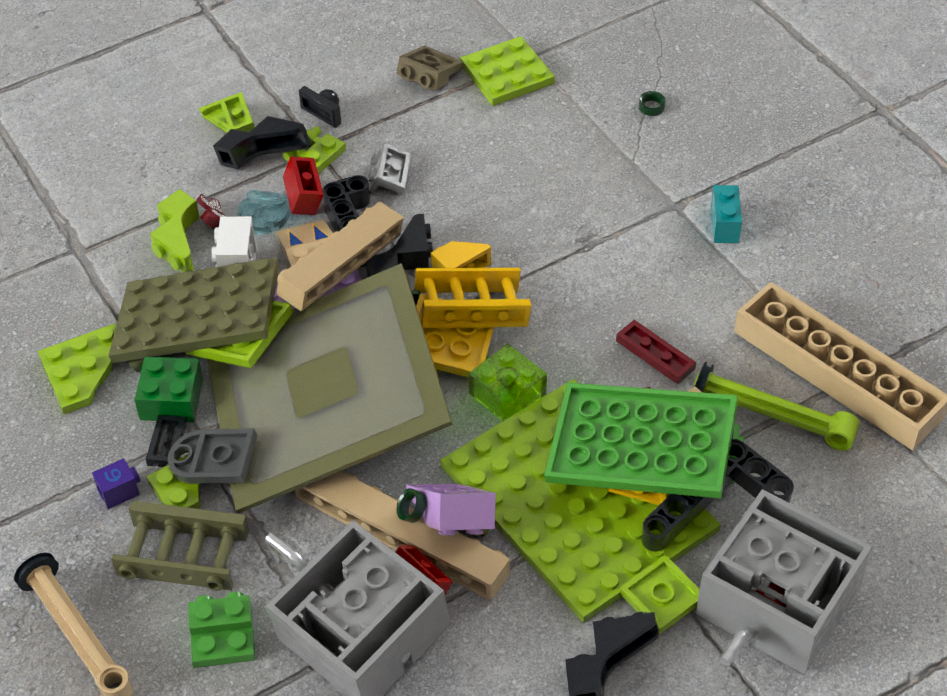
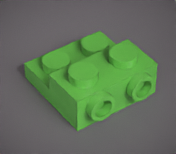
M235 591L228 593L226 598L214 599L209 595H202L197 597L195 602H188L193 668L255 660L253 615L249 595L244 596L243 593Z

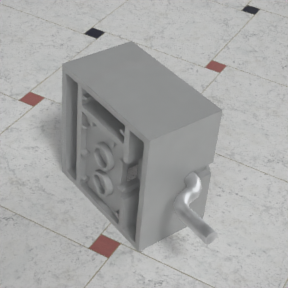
M762 489L706 568L701 578L696 615L734 635L720 656V662L730 666L744 643H751L754 640L756 641L755 647L805 675L859 590L872 545ZM762 577L771 581L768 586L761 583Z
M354 520L309 564L296 549L276 533L270 532L265 539L267 543L292 562L299 572L265 606L278 639L345 696H383L405 673L403 667L405 663L410 660L414 664L451 625L444 590Z

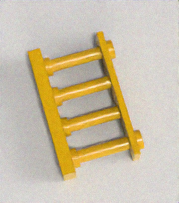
M416 268L414 290H420V293H426L427 300H423L422 327H528L532 306L530 299H517L515 293L518 292L521 269ZM452 292L454 300H438L437 293ZM463 292H478L480 299L465 300ZM489 292H504L506 299H491Z

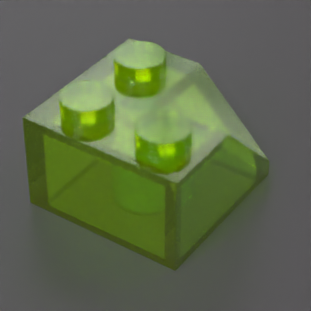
M508 343L468 373L469 394L502 421L547 394V373Z

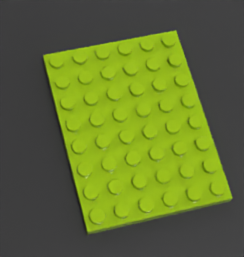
M572 379V380H570V381L567 382V383H578V382H577L575 379ZM565 383L441 458L440 466L456 484L496 493L495 527L584 623L620 599L622 596L619 587L660 557L666 555L672 562H675L718 533L721 524L704 509L664 549L654 552L643 546L641 538L644 520L659 505L608 492V488L546 483L544 474L567 385ZM676 511L670 512V514L674 516L681 515L679 512ZM656 530L650 531V533L653 535L662 534L661 532Z

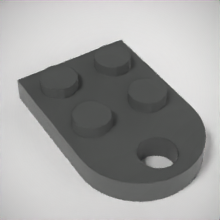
M254 428L191 431L180 437L171 447L168 454V466L174 476L184 483H245L258 434ZM184 453H189L187 458L178 461L181 455H183Z

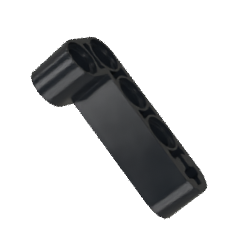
M361 175L330 182L322 189L324 193V209L335 232L343 229L350 220L358 218L359 215L356 210L362 209L370 203L369 182L366 177Z

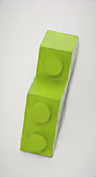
M178 189L157 204L158 220L161 226L150 233L152 240L151 248L157 257H163L175 270L190 272L194 271V266L185 234L188 228L200 217L197 201L181 189Z

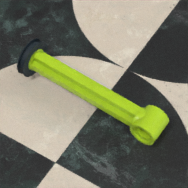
M707 362L704 363L696 377L694 387L701 392L737 395V406L825 436L827 445L835 450L847 451L851 449L860 421L849 412L838 411L831 416L713 375L714 364L708 367L706 366Z

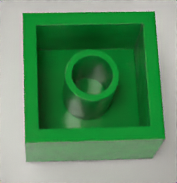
M144 357L134 399L140 420L157 421L158 415L186 417L187 422H195L203 383L199 359Z

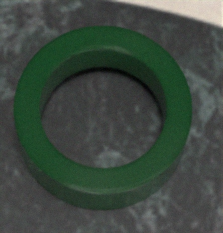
M648 91L639 98V110L645 115L656 116L665 109V97L659 92ZM647 101H656L660 104V106L656 108H649L645 106L644 103Z
M412 488L406 489L400 495L397 502L396 510L398 517L410 523L420 520L426 508L425 494ZM416 497L414 511L409 515V505L412 499Z

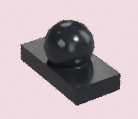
M306 86L299 89L301 109L335 128L341 124L339 97L335 91L325 89L318 94Z

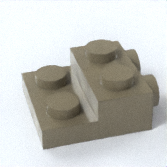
M424 45L399 56L397 74L407 81L418 82L428 90H437L448 84L449 76L462 70L463 61Z

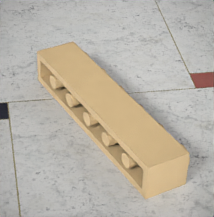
M380 201L373 207H368L362 215L355 220H350L339 232H334L328 240L318 244L312 252L300 257L289 269H284L277 279L278 288L276 295L298 310L303 311L398 238L404 217Z

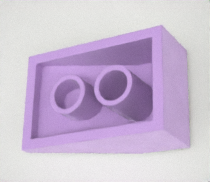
M406 484V489L412 488L425 494L426 508L422 518L428 527L438 530L439 535H456V530H466V534L480 535L484 534V529H495L496 493L462 484ZM414 497L412 501L416 505V497Z

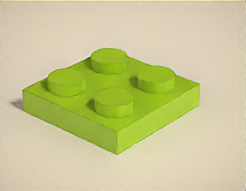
M666 555L660 557L619 587L621 596L637 612L655 613L659 635L697 607L700 590Z

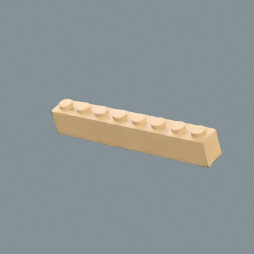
M340 471L295 490L296 498L347 525L354 520L383 544L395 551L399 545L414 546L450 580L489 601H492L510 576V559L501 551L492 550L482 545L476 538L467 537L457 531L456 535H439L438 530L428 527L422 517L415 523L401 520L396 510L398 498L394 499L384 494L379 488L359 481L352 474ZM409 507V515H411L414 509Z

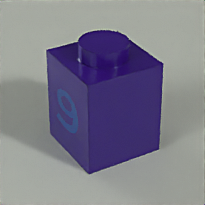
M124 458L92 472L96 488L107 509L140 495L137 483L141 482L135 467L129 468Z

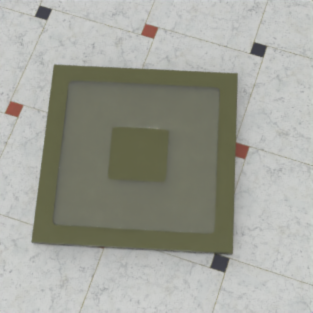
M402 263L318 298L303 311L297 308L293 309L294 312L252 368L207 359L220 429L254 428L258 434L245 483H230L235 511L238 514L453 425Z

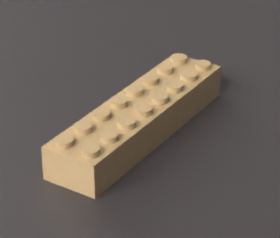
M772 282L767 284L737 311L734 329L736 334L912 451L945 419L947 414L946 393Z

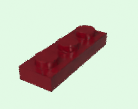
M636 320L630 322L616 334V341L676 384H679L696 369V362Z

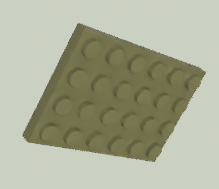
M277 258L259 259L127 282L109 352V358L112 363L267 339L279 271Z

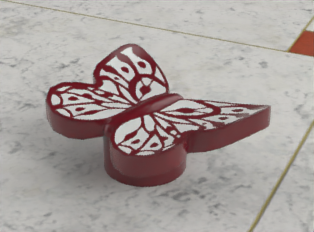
M201 194L197 198V202L206 210L200 218L206 225L215 230V227H219L220 217H225L217 199H207Z

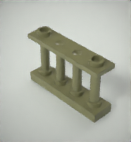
M132 500L129 513L136 530L127 556L116 554L112 556L116 575L126 579L141 578L207 587L214 591L222 589L232 591L233 582L230 569L225 568L233 541L247 540L249 528L246 515ZM148 530H165L156 559L139 558ZM176 533L193 534L185 562H169L168 558ZM207 536L222 538L213 567L196 565L204 539Z

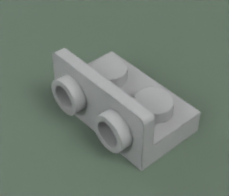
M384 143L379 151L375 150L370 162L373 167L367 177L368 182H370L369 192L374 193L379 185L401 194L406 185L411 153Z

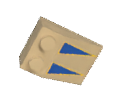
M325 220L275 231L287 268L289 269L300 257L306 256L318 244L324 243L331 237L333 232Z

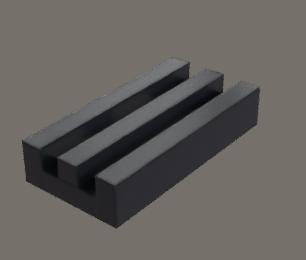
M158 415L146 456L147 466H153L154 463H157L158 467H164L165 464H168L167 455L175 426L178 424L173 444L185 434L187 427L186 417ZM165 423H169L160 456H156Z

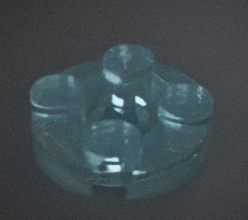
M251 190L238 206V217L252 216L254 234L272 233L271 229L277 226L279 229L282 228L289 218L286 198L280 193Z

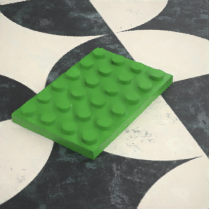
M567 383L544 474L546 483L722 499L738 397L737 395Z

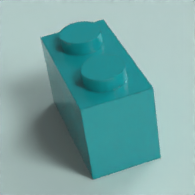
M713 185L710 206L713 243H739L742 226L739 185Z

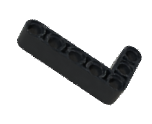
M732 439L729 456H736L738 459L728 458L723 490L734 481L755 498L763 489L790 503L794 490L793 481L739 439ZM751 473H757L761 477H754ZM773 491H780L784 495H777ZM670 494L644 520L641 538L643 546L650 551H661L715 498ZM676 511L679 512L681 515L674 516L670 514V512ZM656 530L661 532L662 534L653 535L650 533V531Z

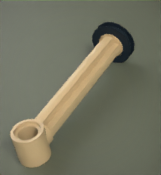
M44 552L25 560L17 568L14 574V581L21 590H34L94 677L101 695L132 696L133 688L126 669L115 664L55 578L59 569V563L55 560V557L51 553ZM115 683H121V685L117 688H109L111 685Z

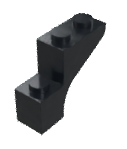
M267 116L249 133L231 129L213 147L221 166L239 170L248 161L258 156L301 150L308 147L311 143L304 124Z
M424 213L416 214L412 217L393 248L384 253L374 255L366 261L367 278L401 263L404 270L429 268L428 258H431L433 246L432 242H427V239H431L430 223L425 224Z
M637 612L631 616L606 617L599 621H593L596 655L580 654L574 658L565 659L569 695L604 696L605 684L610 673L659 637L655 613Z

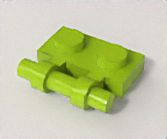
M315 126L311 130L307 129V135L311 143L309 145L311 147L307 151L304 149L287 151L283 153V157L287 161H289L290 156L314 158L319 174L346 151V143L328 133L319 138L318 136L322 131L318 126Z

